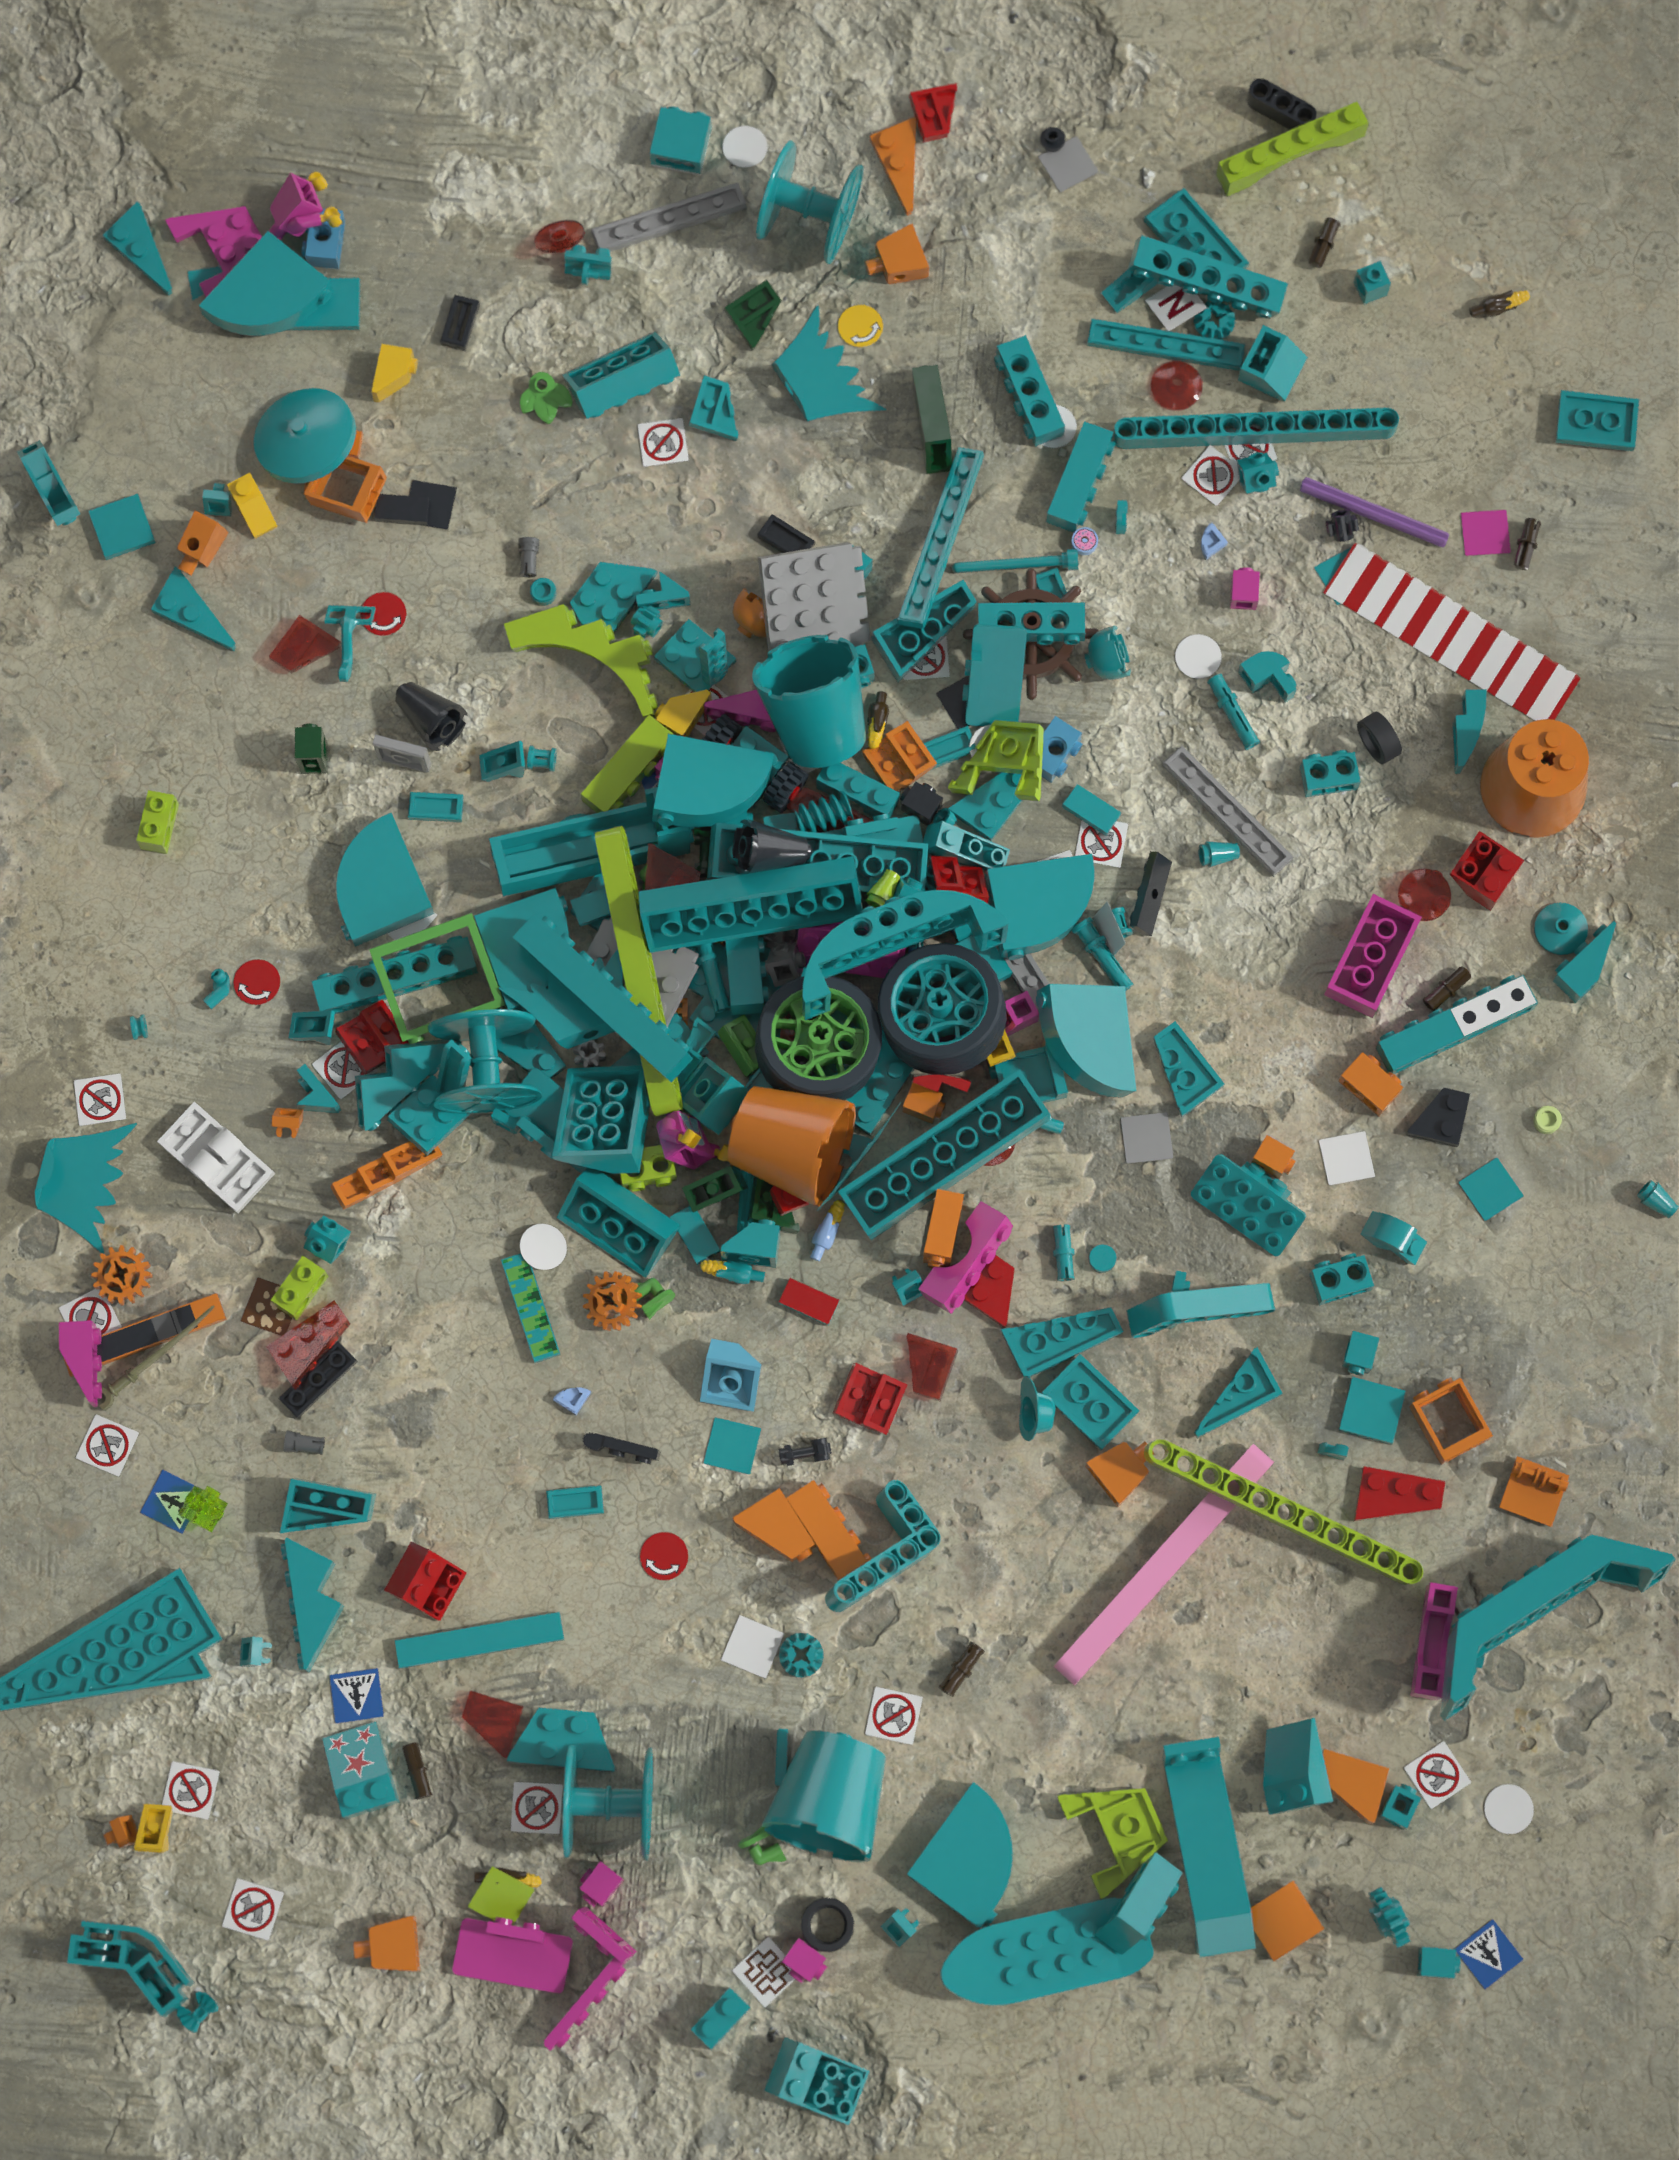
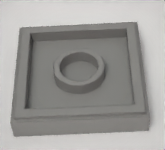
M375 735L373 746L380 761L425 773L430 771L432 763L427 748Z

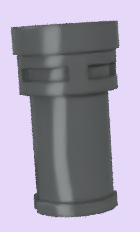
M522 537L518 540L519 553L521 554V577L530 578L529 574H531L532 578L537 576L536 558L539 553L540 542L538 538Z
M286 1431L284 1452L298 1453V1451L323 1455L325 1437L301 1435L300 1432Z

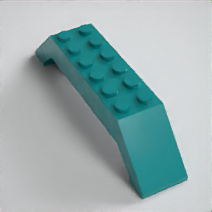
M1592 1534L1584 1539L1577 1537L1567 1545V1550L1562 1553L1556 1551L1547 1557L1546 1563L1541 1567L1537 1565L1532 1566L1523 1574L1524 1577L1519 1581L1512 1579L1501 1588L1502 1592L1495 1596L1493 1593H1490L1479 1602L1480 1606L1474 1610L1469 1607L1457 1616L1458 1621L1452 1625L1453 1630L1448 1638L1440 1717L1443 1721H1446L1467 1707L1477 1689L1473 1684L1476 1661L1598 1581L1637 1587L1643 1593L1664 1579L1676 1560L1674 1556L1670 1553Z

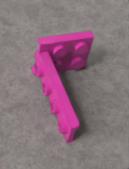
M587 1907L578 1909L571 1917L576 1922L573 1925L574 1928L585 1937L587 1935L592 1936L597 1941L595 1946L607 1956L612 1954L614 1958L546 2037L544 2045L550 2051L556 2046L561 2049L571 2037L568 2033L574 2024L579 2027L590 2015L586 2010L593 2002L598 2005L608 1993L605 1987L611 1980L616 1983L626 1972L623 1966L637 1952Z

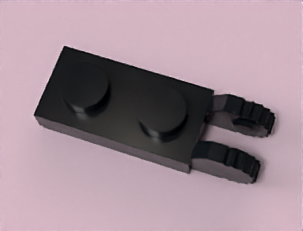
M593 1432L586 1433L584 1438H582L583 1445L588 1449L599 1452L604 1448H609L608 1454L624 1458L625 1453L636 1455L635 1461L650 1465L652 1460L659 1461L661 1454L660 1450L597 1433L593 1434Z

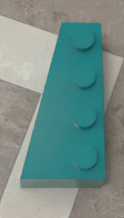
M964 579L935 596L924 629L900 625L897 617L872 632L871 640L897 683L975 608L977 601Z

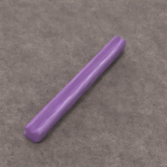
M1305 477L1301 484L1300 491L1437 546L1444 547L1449 538V534L1445 531L1311 478Z

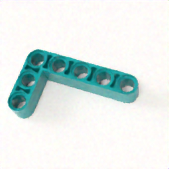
M1270 1283L1164 1293L1126 1310L1132 1338L1150 1336L1174 1324L1259 1316L1276 1311Z
M899 1480L890 1481L876 1497L879 1509L899 1535L901 1541L840 1579L825 1596V1603L830 1610L834 1612L846 1610L926 1558L940 1544L941 1535L903 1482ZM888 1493L893 1494L896 1500H893ZM904 1515L908 1516L912 1523L908 1522ZM921 1538L927 1541L928 1546L921 1541ZM900 1551L904 1552L908 1559L904 1558ZM879 1565L884 1566L887 1570V1573L882 1571ZM858 1578L863 1579L866 1583V1586L862 1585L859 1582ZM837 1592L842 1593L845 1596V1600L841 1599Z

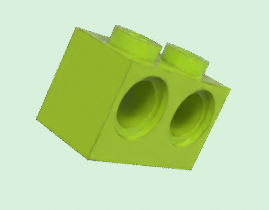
M148 790L136 839L141 850L162 854L168 853L179 806L175 795Z
M661 1145L643 1148L640 1175L630 1177L626 1173H620L623 1187L629 1189L630 1192L642 1191L645 1189V1186L656 1184V1187L669 1186L672 1184V1181L677 1180L674 1162L665 1159ZM658 1161H664L668 1164V1168L664 1172H656L653 1166Z
M302 1255L271 1301L277 1308L297 1321L328 1278V1274L324 1269Z

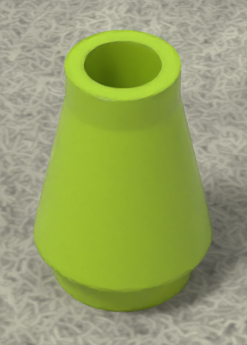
M887 869L867 893L868 898L866 902L874 908L885 905L884 903L894 897L900 876L896 872Z

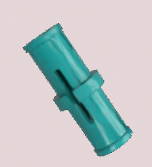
M1064 1224V1227L1062 1225L1053 1226L1056 1250H1053V1256L1057 1260L1058 1281H1064V1279L1072 1281L1075 1279L1072 1256L1075 1255V1250L1071 1247V1226L1068 1224Z

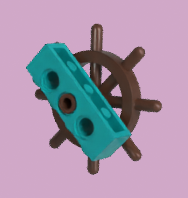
M1030 568L1026 571V589L1015 591L1003 599L988 586L981 589V594L990 603H978V624L999 625L1001 621H1008L1012 626L1024 627L1027 631L1026 664H1024L1023 678L1026 679V696L1029 700H1034L1037 697V678L1049 676L1059 669L1074 682H1079L1082 679L1081 673L1068 660L1073 653L1075 644H1079L1080 641H1085V639H1091L1099 630L1096 628H1085V602H1073L1081 594L1079 586H1073L1060 599L1048 591L1036 589V571ZM1059 620L1063 622L1064 627L1056 629L1051 624ZM973 629L963 631L964 639L972 640ZM1064 641L1059 652L1050 645L1053 642ZM1037 647L1050 658L1048 661L1037 664Z

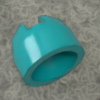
M948 808L938 811L933 819V823L940 821L951 825L957 823L956 816Z

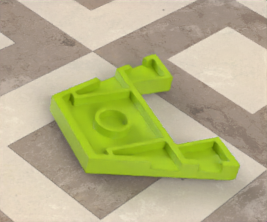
M994 720L976 745V753L970 761L964 762L960 768L962 773L956 781L952 779L948 789L952 793L972 795L981 771L1015 773L1022 775L1014 795L1020 800L1040 801L1044 729L1040 724Z
M1145 1788L1057 1796L1066 1820L1091 1810L1095 1811L1116 1859V1865L1091 1875L1100 1899L1110 1894L1168 1841Z

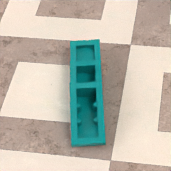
M1186 227L1182 228L1166 242L1167 244L1195 253L1203 248ZM1154 257V266L1158 269H1163V261L1158 257ZM1126 270L1104 289L1101 294L1113 309L1119 313L1158 285L1159 280L1151 277L1149 279H1142L1136 277L1133 271Z

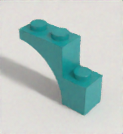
M39 440L17 451L21 462L56 525L62 524L65 526L74 522L77 519L76 516L80 515V512L41 441Z

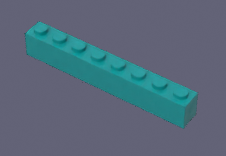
M745 811L738 817L724 823L743 825L740 823L741 820H753V813ZM757 935L726 940L732 1015L762 1013L764 1003H767L769 1000L768 987H762L761 978H767L765 961L760 962L759 953H764L763 936L758 937Z
M534 913L516 932L513 938L665 1078L672 1082L693 1060L687 1053L691 1048L679 1037L674 1041L668 1035L671 1030L660 1020L657 1023L653 1022L649 1018L652 1013L641 1002L636 1006L629 999L633 995L622 985L616 988L611 983L614 978L603 968L599 971L592 966L594 960L584 950L579 954L572 947L576 943L565 933L559 936L554 931L557 926L549 918L544 916L541 919Z

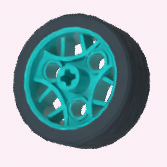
M939 943L914 949L901 957L888 970L880 986L878 1015L888 1044L899 1059L918 1071L928 1074L950 1075L972 1069L983 1062L996 1049L1003 1036L1007 1020L1006 1003L997 974L988 961L966 947ZM937 981L943 982L941 987H931ZM970 982L975 987L968 995H965L959 989ZM908 995L919 997L914 1007L905 1003ZM982 995L984 996V1001L978 1000ZM967 1013L974 1014L969 1020L961 1019ZM920 1023L928 1024L922 1030L916 1029V1026ZM956 1035L954 1040L948 1042L939 1041L941 1037Z

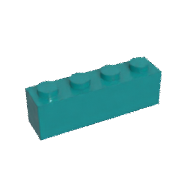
M1084 421L1048 510L1046 523L1073 533L1079 525L1084 526L1088 511H1085L1088 502L1093 503L1097 493V488L1094 485L1097 479L1102 480L1107 465L1103 464L1106 456H1112L1116 442L1112 441L1113 431Z

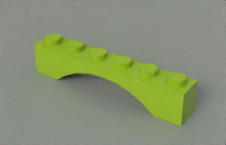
M1358 101L1218 162L1216 176L1228 197L1251 187L1270 172L1294 159L1321 149L1344 146L1364 137L1369 122Z

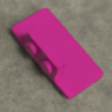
M496 1917L495 1922L465 1918L461 1922L452 1970L454 1974L559 1994L564 1991L573 1940L568 1936L539 1931L540 1925L523 1922V1927L512 1926V1920Z

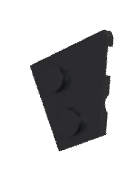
M1443 1088L1408 1129L1407 1135L1458 1147L1470 1093Z

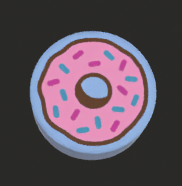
M1087 527L1079 528L1072 536V548L1077 549L1080 555L1092 554L1098 545L1096 532Z

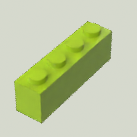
M648 715L581 793L582 802L596 813L622 808L624 806L623 801L628 796H634L639 790L641 780L645 776L650 777L654 773V766L664 756L668 734L673 733L652 716Z

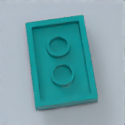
M1561 390L1555 443L1634 451L1639 399Z
M1081 1354L1042 1392L1053 1400L1055 1407L1100 1451L1140 1411Z

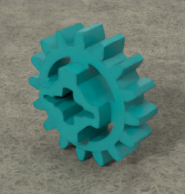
M1382 1887L1368 1893L1369 1899L1373 1904L1372 1908L1369 1909V1913L1381 1936L1391 1938L1397 1948L1409 1943L1410 1936L1406 1931V1927L1410 1925V1922L1398 1899H1395L1394 1896L1388 1897Z

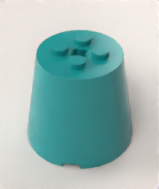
M828 635L801 637L775 647L767 653L768 658L762 663L757 662L752 673L754 686L793 763L807 768L832 766L849 759L863 747L866 740L859 659L857 650L850 641L842 637L838 640H831L828 638Z
M807 1731L769 1807L762 1826L766 1827L765 1831L776 1839L814 1854L820 1849L833 1853L832 1859L858 1863L870 1861L874 1845L886 1756L873 1746L853 1739L852 1736L842 1732Z

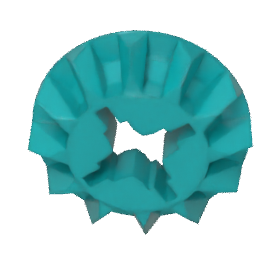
M1208 300L1205 303L1207 308L1194 316L1195 329L1202 337L1224 339L1234 329L1235 312H1232L1229 304L1225 305ZM1211 312L1216 317H1221L1218 327L1213 321H1208L1211 318Z
M795 1633L785 1639L779 1651V1659L783 1669L788 1674L798 1678L808 1677L816 1673L821 1667L824 1658L820 1642L808 1633ZM793 1646L800 1650L810 1646L806 1654L810 1664L802 1659L794 1664L792 1663L796 1657Z

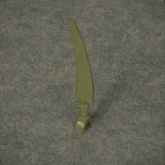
M211 1306L182 1332L137 1367L125 1370V1374L114 1383L107 1384V1388L102 1387V1393L105 1394L106 1400L99 1405L100 1408L104 1411L109 1409L113 1405L114 1396L117 1397L118 1393L131 1382L135 1383L139 1379V1374L184 1338L214 1309V1306Z

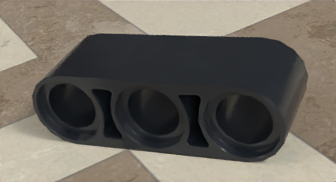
M1255 79L1249 86L1247 96L1249 107L1289 130L1311 122L1317 117V111L1313 105L1266 79ZM1261 92L1265 96L1258 97L1254 93ZM1282 104L1287 108L1279 109L1276 105ZM1299 117H1306L1310 121H1301Z

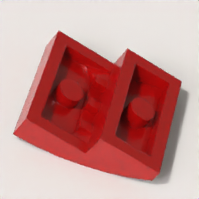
M930 856L936 890H949L969 894L988 904L989 895L982 867L959 866L957 857Z
M383 999L360 1011L359 1016L336 1028L335 1031L364 1075L386 1063L384 1046L409 1043L408 1040L402 1042L393 1014Z
M921 1073L912 1077L913 1083L936 1092L939 1091L942 1082L965 1092H968L971 1084L970 1080L951 1074Z
M853 1363L833 1414L875 1432L887 1435L908 1384L884 1373L875 1372L858 1363Z

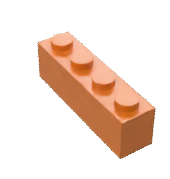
M813 1480L786 1499L839 1581L872 1558L868 1553L863 1555L858 1548V1545L861 1544L859 1538L853 1530L848 1532L842 1522L846 1519L837 1506L832 1508L827 1499L831 1496L822 1483L817 1485ZM858 1578L861 1584L865 1582L863 1579Z

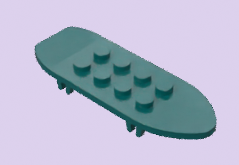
M1108 1898L984 1927L963 1939L950 1952L941 1967L940 1978L948 1991L962 1999L981 2005L1002 2006L1132 1975L1151 1961L1154 1950L1151 1938L1149 1937L1146 1941L1141 1939L1121 1955L1095 1936L1099 1927L1104 1926L1112 1916L1110 1911L1114 1905L1118 1906L1122 1898Z

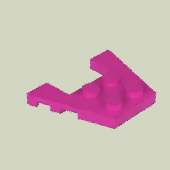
M246 206L172 217L165 220L176 243L202 232L221 267L222 273L199 283L205 297L214 290L262 238Z

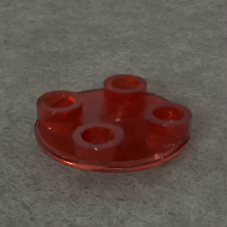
M1417 869L1408 873L1401 881L1398 889V900L1402 908L1421 916L1420 921H1432L1442 916L1449 908L1451 889L1440 871Z

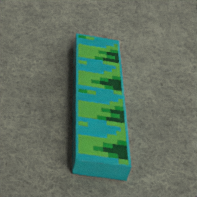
M521 1253L502 1259L501 1262L534 1363L561 1355L532 1266L524 1260Z

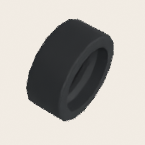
M1375 711L1357 722V730L1364 746L1378 763L1383 765L1402 753L1401 743L1394 728L1381 713Z
M824 1897L815 1900L806 1908L801 1920V1930L804 1939L812 1948L820 1952L831 1953L840 1950L849 1943L854 1932V1919L852 1912L845 1903L836 1898ZM824 1908H832L838 1911L844 1920L842 1935L831 1942H823L817 1939L811 1929V1920L814 1914Z

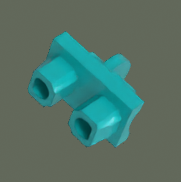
M574 244L570 251H565L564 273L582 277V285L587 286L589 278L597 280L611 279L612 257H610L609 249L599 248L596 249L595 254L586 253V248L583 245Z

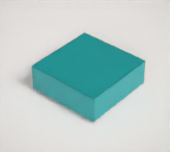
M497 1108L494 1109L491 1115L493 1124L514 1135L517 1134L520 1127L516 1123L519 1120Z

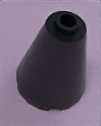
M413 682L404 683L398 687L395 701L429 749L439 751L441 750L438 748L439 746L445 744L448 747L459 737L466 725L463 721L464 715L467 716V711L461 705Z
M747 819L741 820L742 828H736L732 855L733 858L738 859L739 866H735L738 873L750 874L803 865L810 858L811 846L804 837Z

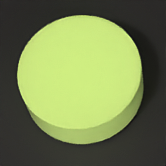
M1552 1106L1541 1107L1533 1118L1535 1128L1543 1134L1554 1133L1562 1122L1560 1112Z

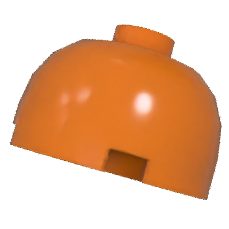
M743 588L733 605L734 619L740 625L737 630L748 638H751L752 635L760 638L766 637L763 600L753 592L749 594L747 589Z

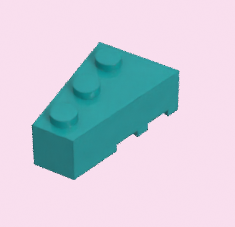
M291 1478L280 1533L371 1521L377 1493Z

